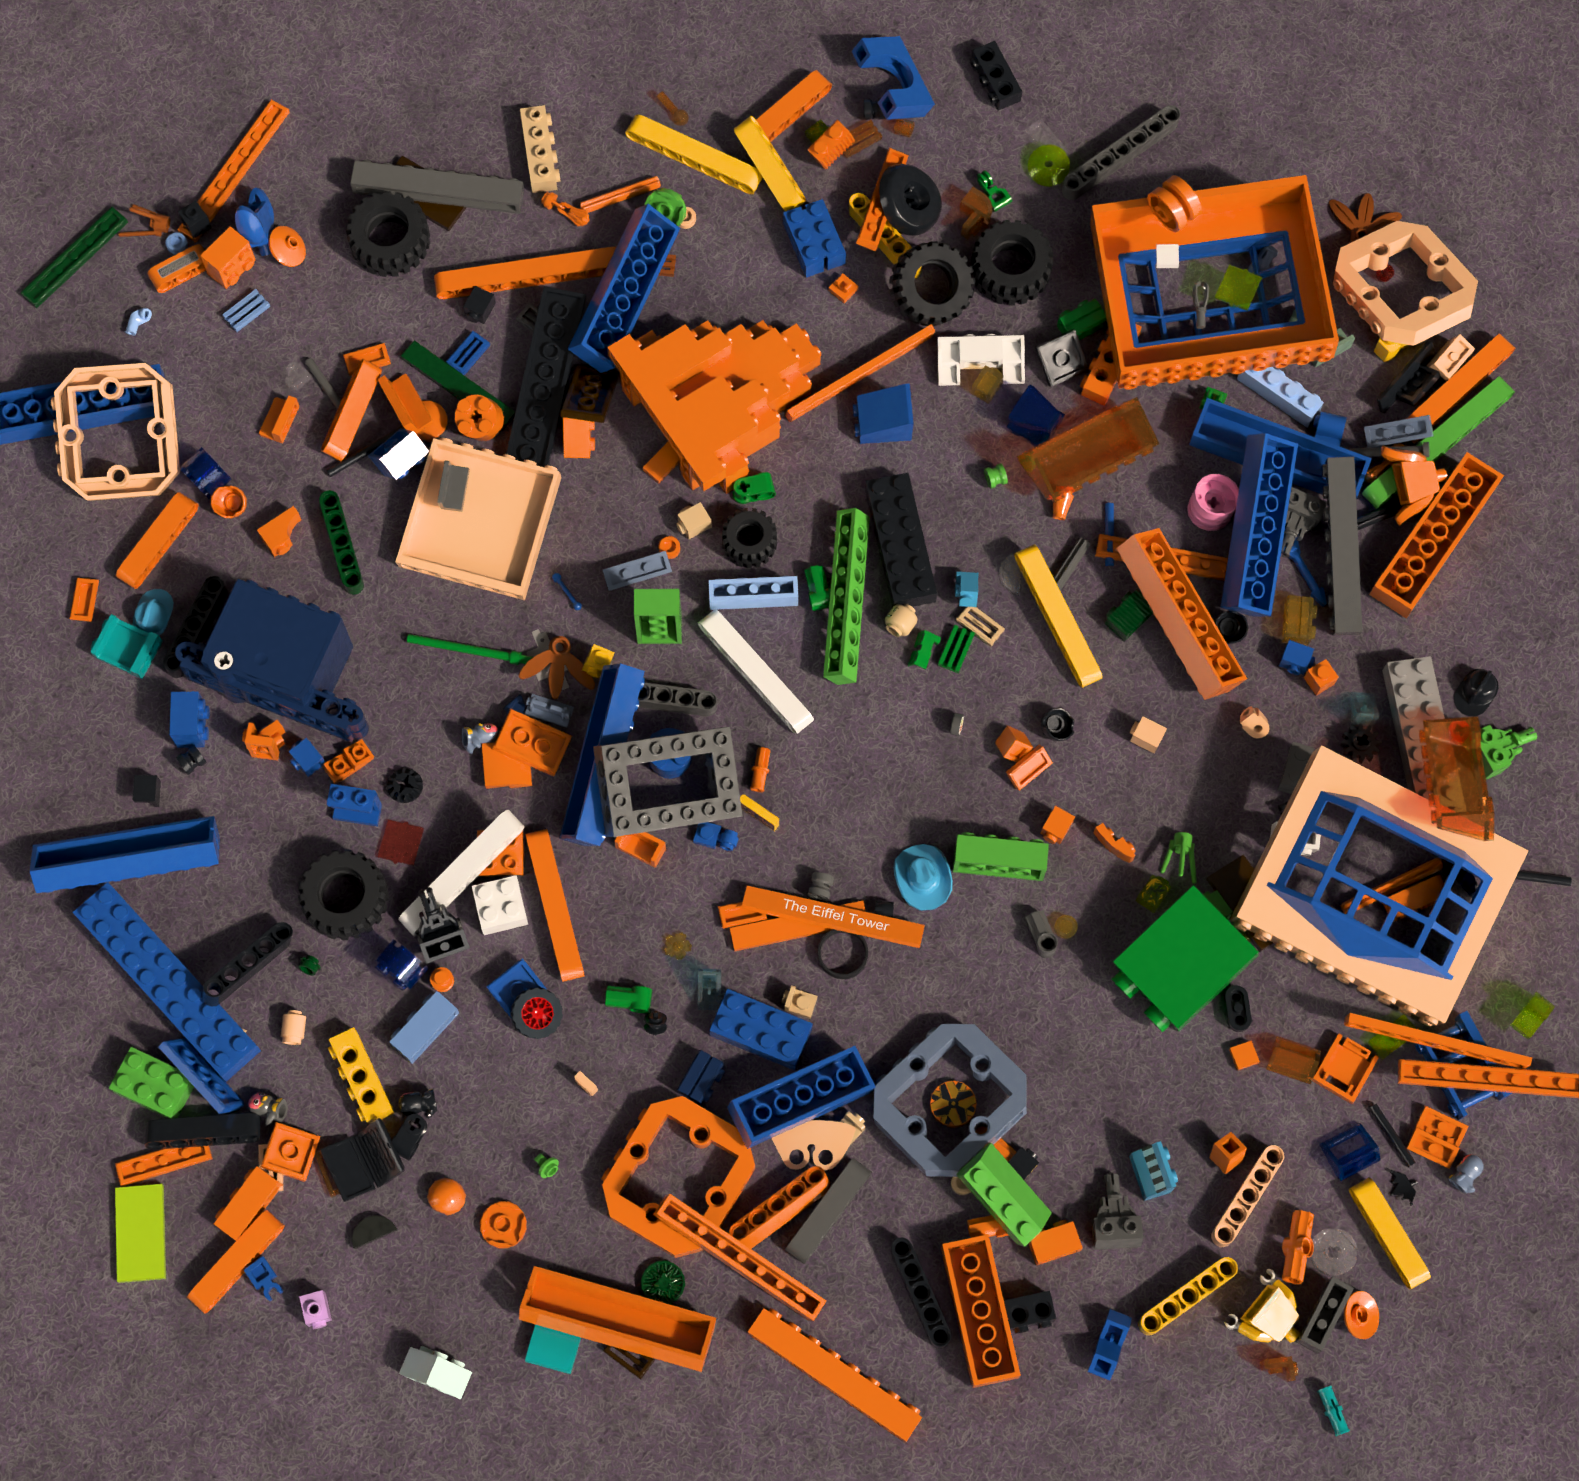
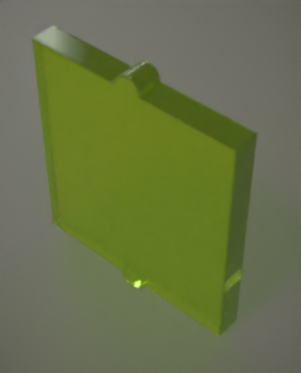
M1229 265L1215 295V299L1228 303L1230 307L1236 306L1248 311L1262 277L1248 272L1247 269L1242 270Z

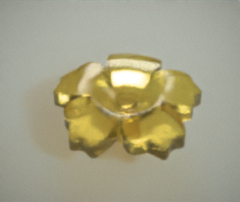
M681 932L676 934L675 938L672 935L666 937L665 944L668 947L664 951L670 957L675 955L677 960H683L686 952L691 951L692 945L689 940H686V934Z

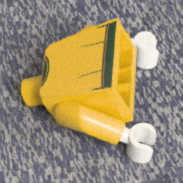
M1267 1269L1266 1272L1271 1276V1279L1267 1280L1264 1276H1260L1261 1283L1266 1285V1287L1240 1318L1243 1322H1238L1236 1315L1229 1314L1228 1316L1234 1318L1236 1323L1232 1326L1225 1322L1224 1324L1230 1330L1238 1329L1239 1333L1253 1341L1268 1343L1274 1340L1280 1342L1285 1337L1292 1343L1300 1334L1293 1327L1299 1319V1314L1296 1312L1297 1306L1294 1294L1283 1282L1275 1279L1273 1270Z

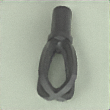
M1196 282L1192 291L1196 312V328L1204 329L1209 285L1205 282ZM1199 286L1204 288L1202 307H1200L1198 302L1197 288Z

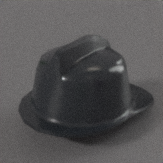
M1475 669L1465 676L1454 695L1455 706L1462 714L1476 717L1487 710L1499 689L1498 681L1492 674V671Z

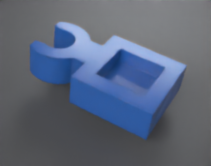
M264 1256L244 1269V1272L257 1290L264 1287V1296L269 1301L273 1300L270 1296L271 1289L276 1288L280 1294L283 1293L282 1287L277 1283H273L272 1280L277 1275Z

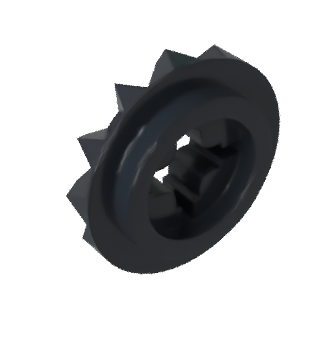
M403 767L400 770L394 771L388 777L386 787L393 800L399 803H409L420 796L423 789V781L416 771ZM408 778V784L412 788L405 787L401 792V785L398 782H405Z

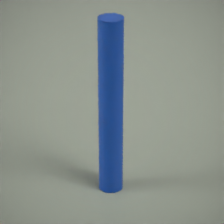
M1114 503L1105 504V535L1114 536ZM1107 540V552L1113 553V541ZM1106 557L1105 566H1114V559Z

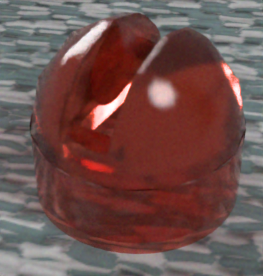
M1388 264L1382 270L1383 274L1381 269H1378L1375 273L1378 281L1387 282L1394 276V269Z

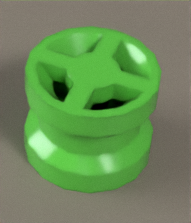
M1002 463L997 464L995 468H984L985 479L990 489L995 488L998 484H1008L1007 474Z

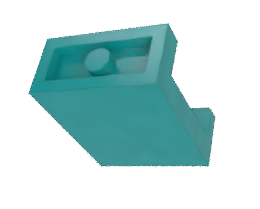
M111 614L109 619L104 620L99 637L95 638L92 642L91 654L98 660L143 679L163 640L159 635L151 631L148 633L119 620L115 615Z

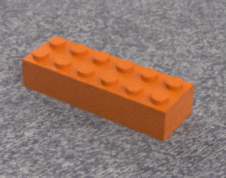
M989 1234L942 1244V1256L972 1388L1018 1379L1021 1374Z

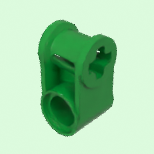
M769 472L739 478L734 483L733 498L739 504L764 501L776 496Z

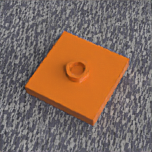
M276 1122L260 1168L305 1182L320 1136Z

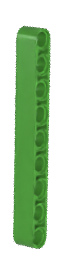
M1500 376L1497 377L1433 431L1434 437L1425 438L1416 446H1422L1423 442H1429L1430 457H1426L1427 461L1435 462L1509 400L1515 391ZM1392 466L1362 493L1376 509L1381 508L1398 493Z

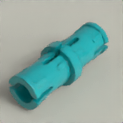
M1332 1386L1318 1390L1317 1392L1326 1410L1324 1412L1325 1417L1328 1416L1335 1436L1349 1432L1350 1429L1342 1414V1405L1339 1406Z

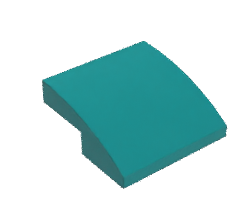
M535 1324L525 1362L571 1374L581 1337Z

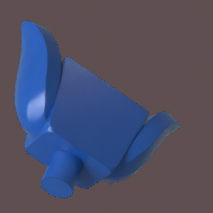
M253 188L249 196L248 206H238L235 213V223L239 234L249 241L251 248L258 246L260 255L266 256L271 254L268 238L274 229V213L265 192L261 188Z

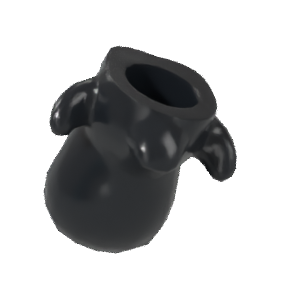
M433 1089L425 1091L423 1094L419 1091L403 1094L399 1099L400 1111L406 1116L426 1112V1118L429 1119L437 1112Z

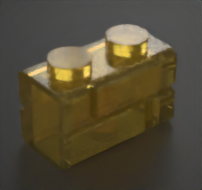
M1287 595L1284 601L1282 643L1287 644L1291 640L1308 646L1311 639H1315L1316 626H1312V619H1316L1317 606L1313 605V597Z

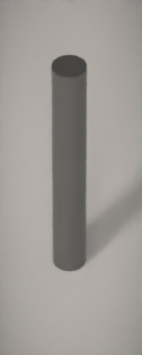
M312 358L307 359L305 364L338 410L341 399Z

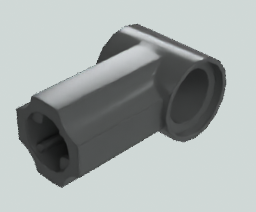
M1044 910L1036 911L1026 916L1025 920L1036 944L1037 953L1042 958H1051L1056 953L1058 940L1051 930ZM1050 942L1053 948L1044 949L1041 943Z

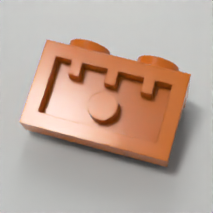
M249 722L248 728L243 731L242 741L245 742L246 749L251 757L278 761L280 752L274 738L268 734L258 733L254 723Z

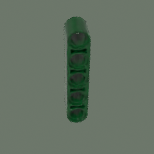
M327 490L320 495V506L344 588L349 594L356 595L361 593L364 588L363 578L339 496L336 492ZM335 501L334 505L326 506L327 502ZM335 520L341 521L337 526L331 525ZM347 540L344 545H337L338 541ZM347 559L352 560V563L349 565L342 564ZM352 579H357V580H358V582H357L356 584H354V585H348V582H349L350 580H352Z

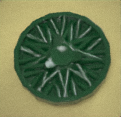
M657 1261L649 1265L644 1271L641 1279L642 1291L646 1298L672 1304L683 1294L685 1277L676 1264L669 1261Z

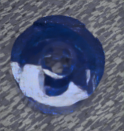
M202 447L180 467V470L208 499L211 498L218 487H223L232 480Z
M393 939L375 960L377 963L375 969L384 976L389 974L395 980L392 983L403 991L406 988L411 990L428 968L426 966L421 968L419 966L421 961L403 945L396 947L397 941Z

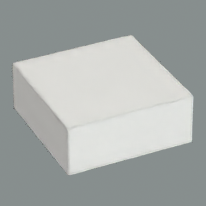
M1178 244L1156 245V268H1178Z

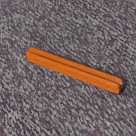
M653 176L580 202V208L587 210L589 213L660 188L659 178Z

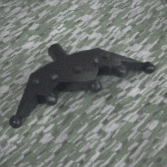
M1390 1170V1173L1395 1177L1391 1183L1397 1184L1395 1190L1390 1195H1404L1401 1200L1408 1199L1410 1206H1412L1416 1194L1413 1186L1418 1184V1181L1410 1182L1405 1174Z

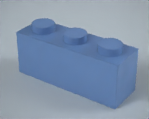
M438 991L434 994H429L422 1002L423 1006L419 1011H413L408 1016L406 1025L402 1029L400 1027L397 1028L391 1035L392 1040L390 1044L411 1064L417 1060L459 1014L458 1009Z

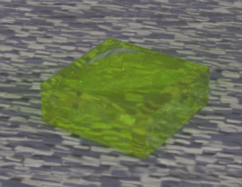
M820 119L805 131V136L814 143L829 127Z

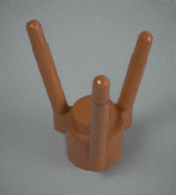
M133 204L129 211L151 218L150 228L154 230L120 232L118 236L155 235L161 237L162 232L168 233L171 218L170 216L158 214Z

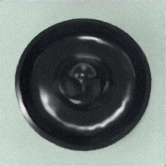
M895 164L884 171L880 180L879 195L883 212L890 224L899 232L910 236L921 235L930 230L939 219L942 210L941 195L934 181L924 171L909 164Z

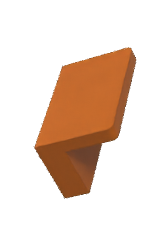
M289 395L287 400L275 397L259 431V435L283 444L300 407L297 398Z

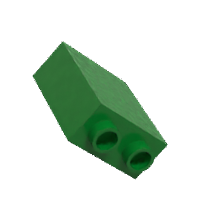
M1193 885L1113 961L1119 972L1111 980L1130 999L1138 991L1145 996L1152 1005L1143 1013L1161 1032H1164L1171 1024L1179 1032L1258 957L1259 952Z

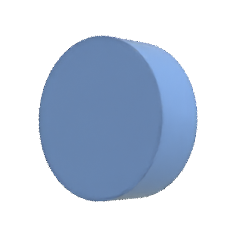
M175 232L166 238V247L172 254L176 255L188 247L187 239L182 233Z

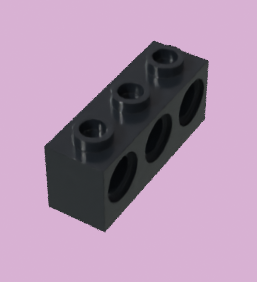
M996 41L973 49L970 64L974 71L977 70L979 73V81L982 87L987 88L991 104H995L997 109L1001 110L1020 102L1022 90Z

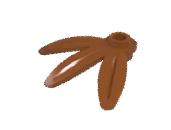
M1366 193L1360 202L1358 220L1343 203L1334 199L1329 201L1334 215L1344 226L1352 231L1350 236L1352 242L1360 239L1359 233L1366 236L1395 221H1400L1402 218L1401 213L1393 212L1382 215L1371 223L1374 201L1369 193Z
M563 636L554 637L549 643V650L530 659L518 674L519 678L524 680L538 674L551 663L548 685L553 699L559 697L563 687L564 665L581 685L590 690L595 688L592 676L582 670L584 665L570 653L571 644ZM557 643L562 644V651L556 650Z

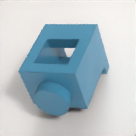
M956 572L955 597H959V606L977 607L979 573Z

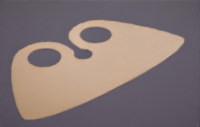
M811 1120L773 1137L772 1140L784 1164L790 1169H802L808 1164L810 1152L807 1147L809 1144H814V1164L822 1167L824 1170H830L837 1166L846 1153L853 1139L855 1127L836 1121ZM796 1149L804 1154L802 1163L797 1165L793 1164L789 1158L790 1153ZM822 1150H829L833 1154V1160L830 1164L824 1165L820 1163L818 1156Z

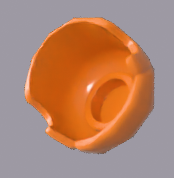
M236 486L218 487L211 496V507L216 514L223 518H235L242 515L245 511L247 498L243 490Z
M450 1178L434 1181L428 1189L427 1195L430 1207L445 1215H452L460 1211L465 1204L466 1198L462 1185Z

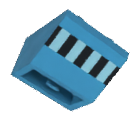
M1161 1141L1130 1154L1129 1158L1144 1201L1169 1194L1173 1191L1178 1178L1174 1168L1170 1169L1168 1163L1170 1154L1167 1147H1163Z

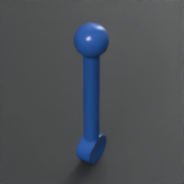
M555 573L552 576L553 581L558 583L574 604L573 608L580 610L582 604L575 600L561 581V575Z

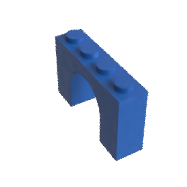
M900 36L862 38L854 47L852 53L860 68L879 67L886 69L894 74L902 85V89L887 90L878 101L886 120L926 116L935 103Z

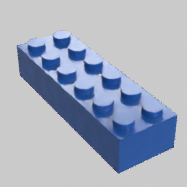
M853 1046L732 1100L727 1108L748 1149L870 1094L876 1086L856 1046Z

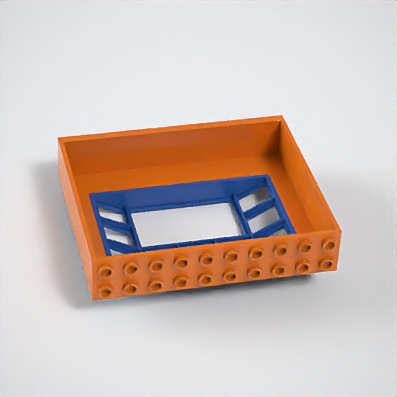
M1306 175L1194 191L1201 203L1202 213L1191 221L1187 220V225L1176 233L1167 229L1157 219L1149 206L1147 198L1092 205L1090 226L1119 389L1130 390L1141 385L1151 387L1162 382L1172 384L1183 379L1198 380L1205 376L1220 377L1226 373L1241 374L1247 370L1262 371L1268 367L1284 368L1289 364L1296 363L1297 365H1305L1311 361L1327 362L1334 358L1339 339ZM1283 241L1286 262L1260 271L1257 250ZM1178 244L1179 261L1249 252L1259 302L1206 309L1205 317L1226 315L1229 331L1202 334V330L1196 328L1195 311L1164 315L1155 268L1156 245ZM1125 263L1148 266L1152 287L1129 285ZM1288 270L1292 291L1266 300L1262 279ZM1130 293L1153 295L1157 316L1134 314ZM1294 299L1298 320L1270 325L1268 308ZM1253 310L1261 311L1263 326L1236 330L1234 313ZM1193 320L1195 336L1168 339L1166 323ZM1135 322L1158 324L1161 340L1139 343Z

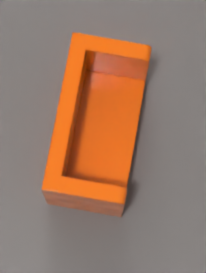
M647 832L618 836L615 839V847L654 868H656L666 850L664 841Z

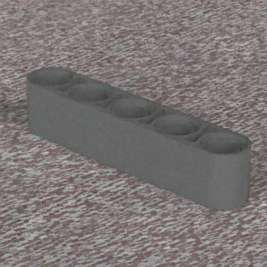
M644 683L643 688L640 690V692H645L647 696L639 699L638 708L699 716H712L717 711V697L710 691ZM660 695H667L669 697L664 702L659 701L657 698ZM685 697L691 700L689 704H681L679 701ZM709 700L713 702V705L704 707L702 703Z
M853 1158L791 1240L785 1251L805 1264L867 1181L872 1171Z

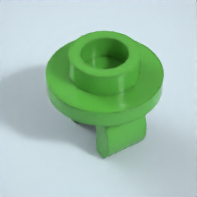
M540 1153L534 1159L540 1166L538 1174L542 1178L552 1177L557 1172L559 1161L555 1157L546 1159Z

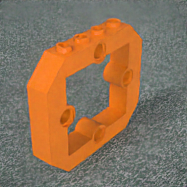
M684 1096L653 1103L648 1109L644 1108L638 1117L640 1123L637 1128H632L626 1137L628 1143L625 1148H619L613 1159L616 1161L612 1169L607 1168L601 1178L604 1181L602 1186L611 1220L674 1258L704 1251V1249L660 1219L654 1222L647 1220V1213L651 1210L656 1211L659 1204L648 1203L641 1208L621 1196L638 1165L647 1161L649 1147L667 1117L690 1130V1141L696 1148H706L712 1143L737 1158L723 1184L711 1187L705 1196L708 1209L703 1217L721 1228L755 1170L751 1148H746L737 1127ZM699 1130H703L708 1134L707 1138L703 1141L695 1138V1133ZM634 1147H641L644 1150L640 1157H633L631 1155V1150ZM714 1194H721L724 1200L721 1204L715 1205L711 1202V1197Z

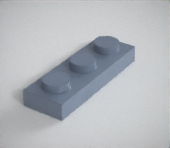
M1430 415L1364 427L1367 448L1434 437Z
M666 551L602 569L608 591L672 572Z

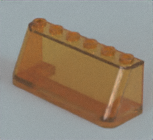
M1135 397L1072 427L1016 457L1047 501L1052 500L1054 503L1065 498L1064 493L1070 491L1072 494L1082 489L1083 483L1088 481L1091 484L1100 480L1102 473L1106 472L1109 475L1119 470L1118 465L1123 463L1126 466L1135 462V456L1141 454L1144 457L1154 452L1153 447L1159 445V442L1138 397Z
M1478 716L1423 720V730H1419V741L1424 743L1421 746L1422 759L1427 760L1423 762L1424 775H1429V777H1426V789L1431 791V794H1428L1429 808H1434V810H1431V823L1436 824L1437 829L1481 841H1494V807L1492 797L1488 795L1481 753V730Z

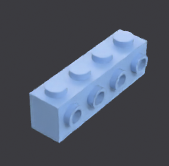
M1268 367L1262 371L1247 370L1238 374L1237 377L1238 381L1307 428L1315 419V415L1319 414L1324 403L1318 395L1308 392L1299 382L1292 381L1285 376L1283 371L1277 368Z
M797 576L719 578L709 580L710 610L798 606Z

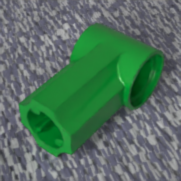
M811 566L805 570L812 611L829 608L831 589L828 588L823 566Z
M608 986L605 1006L629 1009L635 1013H649L652 989L642 986H634L632 988Z

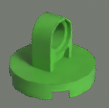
M656 189L645 201V205H651L677 226H680L686 217V206L682 195L671 189Z

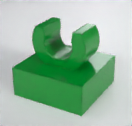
M1207 387L1199 408L1203 409L1207 398L1224 404L1227 394Z

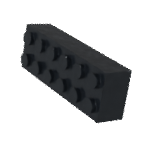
M909 473L867 480L865 483V493L892 608L897 604H908L914 607L935 603L937 590Z

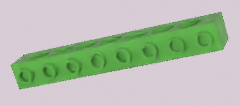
M857 508L838 510L836 519L823 677L837 685L856 683L870 518Z

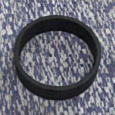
M833 929L822 938L819 944V963L822 969L831 977L837 979L853 978L866 966L868 960L867 943L862 935L848 933L857 937L863 944L866 954L865 960L860 968L852 973H835L823 963L821 948L830 936L848 932Z

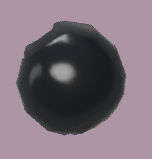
M1224 611L1214 621L1227 644L1241 642L1247 636L1249 628L1244 615L1236 611Z
M1061 707L1051 708L1042 716L1041 730L1045 737L1052 741H1065L1075 733L1073 731L1075 720L1067 710Z

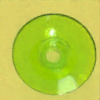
M1042 145L1035 149L1029 157V175L1039 185L1046 187L1056 186L1063 182L1069 173L1070 161L1068 155L1062 148L1056 145ZM1051 161L1053 165L1048 168L1045 166V162Z

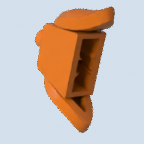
M1382 446L1381 455L1388 461L1396 463L1392 464L1400 505H1404L1395 515V520L1400 526L1408 518L1423 511L1433 502L1434 493L1440 491L1439 482L1447 480V472L1444 468L1436 470L1435 463L1427 461L1426 456L1419 452Z

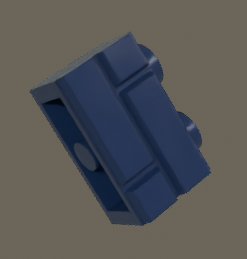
M699 1050L679 1084L677 1093L699 1106H702L704 1101L708 1103L714 1093V1090L711 1088L715 1081L719 1083L726 1072L723 1070L724 1063Z

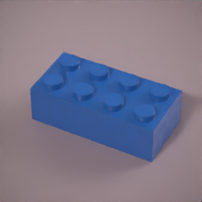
M727 989L709 1031L710 1036L795 1071L812 1031L813 1023Z

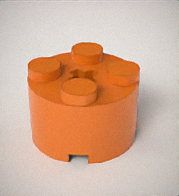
M471 395L458 402L455 411V423L459 432L477 441H488L493 439L499 430L502 429L504 415L502 409L493 400L482 395Z

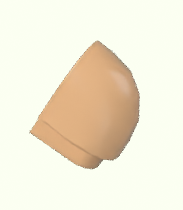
M1250 706L1240 715V724H1242V728L1251 737L1258 739L1268 734V720L1258 708Z

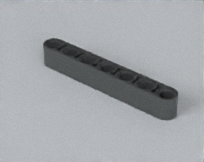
M1173 105L1164 107L1068 174L1063 182L1062 195L1068 200L1079 198L1169 135L1178 126L1181 115L1180 110ZM1134 140H1139L1141 143H1136ZM1085 174H1090L1093 177H1086ZM1068 186H1075L1076 188L1071 189Z

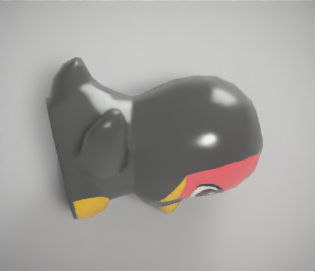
M256 1093L248 1101L249 1112L259 1116H266V1125L270 1124L273 1120L281 1123L286 1117L288 1106L284 1098L274 1100L270 1095Z

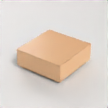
M581 1071L575 1075V1082L590 1096H593L598 1091L597 1086Z

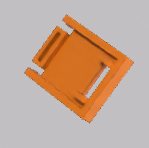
M1338 1033L1311 1081L1348 1103L1353 1104L1379 1056L1375 1054L1371 1062L1367 1061L1371 1053L1370 1050L1348 1037L1341 1046L1338 1043L1343 1035ZM1328 1076H1331L1348 1086V1088L1344 1092L1325 1080Z

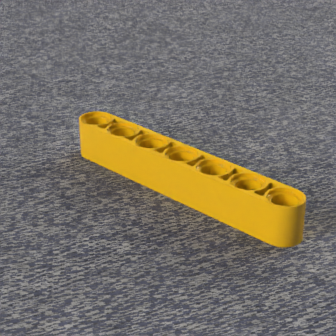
M635 115L625 132L630 140L747 194H754L763 178L756 167L645 116Z
M1033 544L1014 553L1016 563L1078 685L1083 688L1102 679L1099 666L1038 547Z

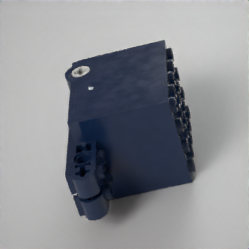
M237 579L207 644L183 642L176 648L175 654L180 662V668L189 681L223 693L233 703L247 702L351 743L354 738L361 739L365 737L369 731L365 716L361 708L356 705V702L349 698L339 699L333 693L353 649V644L343 620L334 611L329 610L327 613L320 610V607L313 603H307L306 605L299 602V599L294 596L287 595L285 597L280 595L273 588H261L252 580L246 579L243 581Z

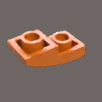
M361 739L343 749L342 754L325 762L323 768L333 783L337 784L374 759V755Z
M1104 823L1095 827L1094 835L1111 853L1128 863L1134 860L1135 848L1130 841L1126 842L1124 837L1115 841V834L1110 827L1106 828Z

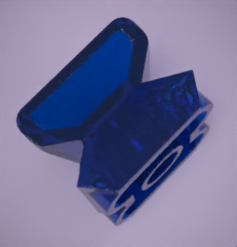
M1030 384L1010 413V422L1006 427L1014 435L1023 436L1028 439L1033 446L1045 448L1061 424L1065 414L1058 411Z

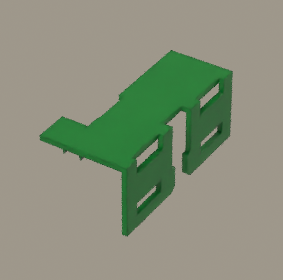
M926 630L918 632L914 648L918 645L922 646L920 650L912 651L908 667L915 664L926 670L932 653V646L934 643L938 645L941 637Z

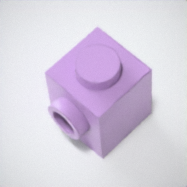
M323 1290L299 1296L305 1324L308 1327L312 1326L313 1329L327 1326L326 1322L332 1321L326 1293Z

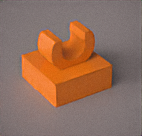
M842 273L829 286L828 291L845 304L858 290L859 286Z
M278 719L259 732L274 738L278 749L286 744L281 736L286 732Z

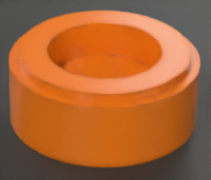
M667 536L660 540L658 545L659 552L666 551L668 559H673L679 555L680 543L675 537Z

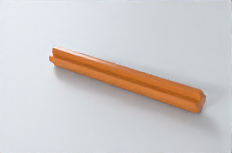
M1435 858L1372 888V890L1388 896L1440 871L1443 868V863L1439 858ZM1364 895L1357 910L1377 900ZM1354 898L1341 904L1344 914L1347 913Z

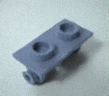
M532 694L527 699L525 715L567 728L574 707Z

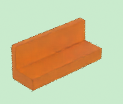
M407 374L400 376L393 382L385 375L377 379L405 429L414 431L417 434L433 423V419Z

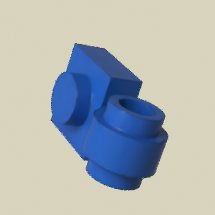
M705 822L698 824L693 843L715 849L717 842H719L720 848L726 851H733V848L737 846L739 838L737 837L738 833L726 829L724 833L720 834L721 826Z

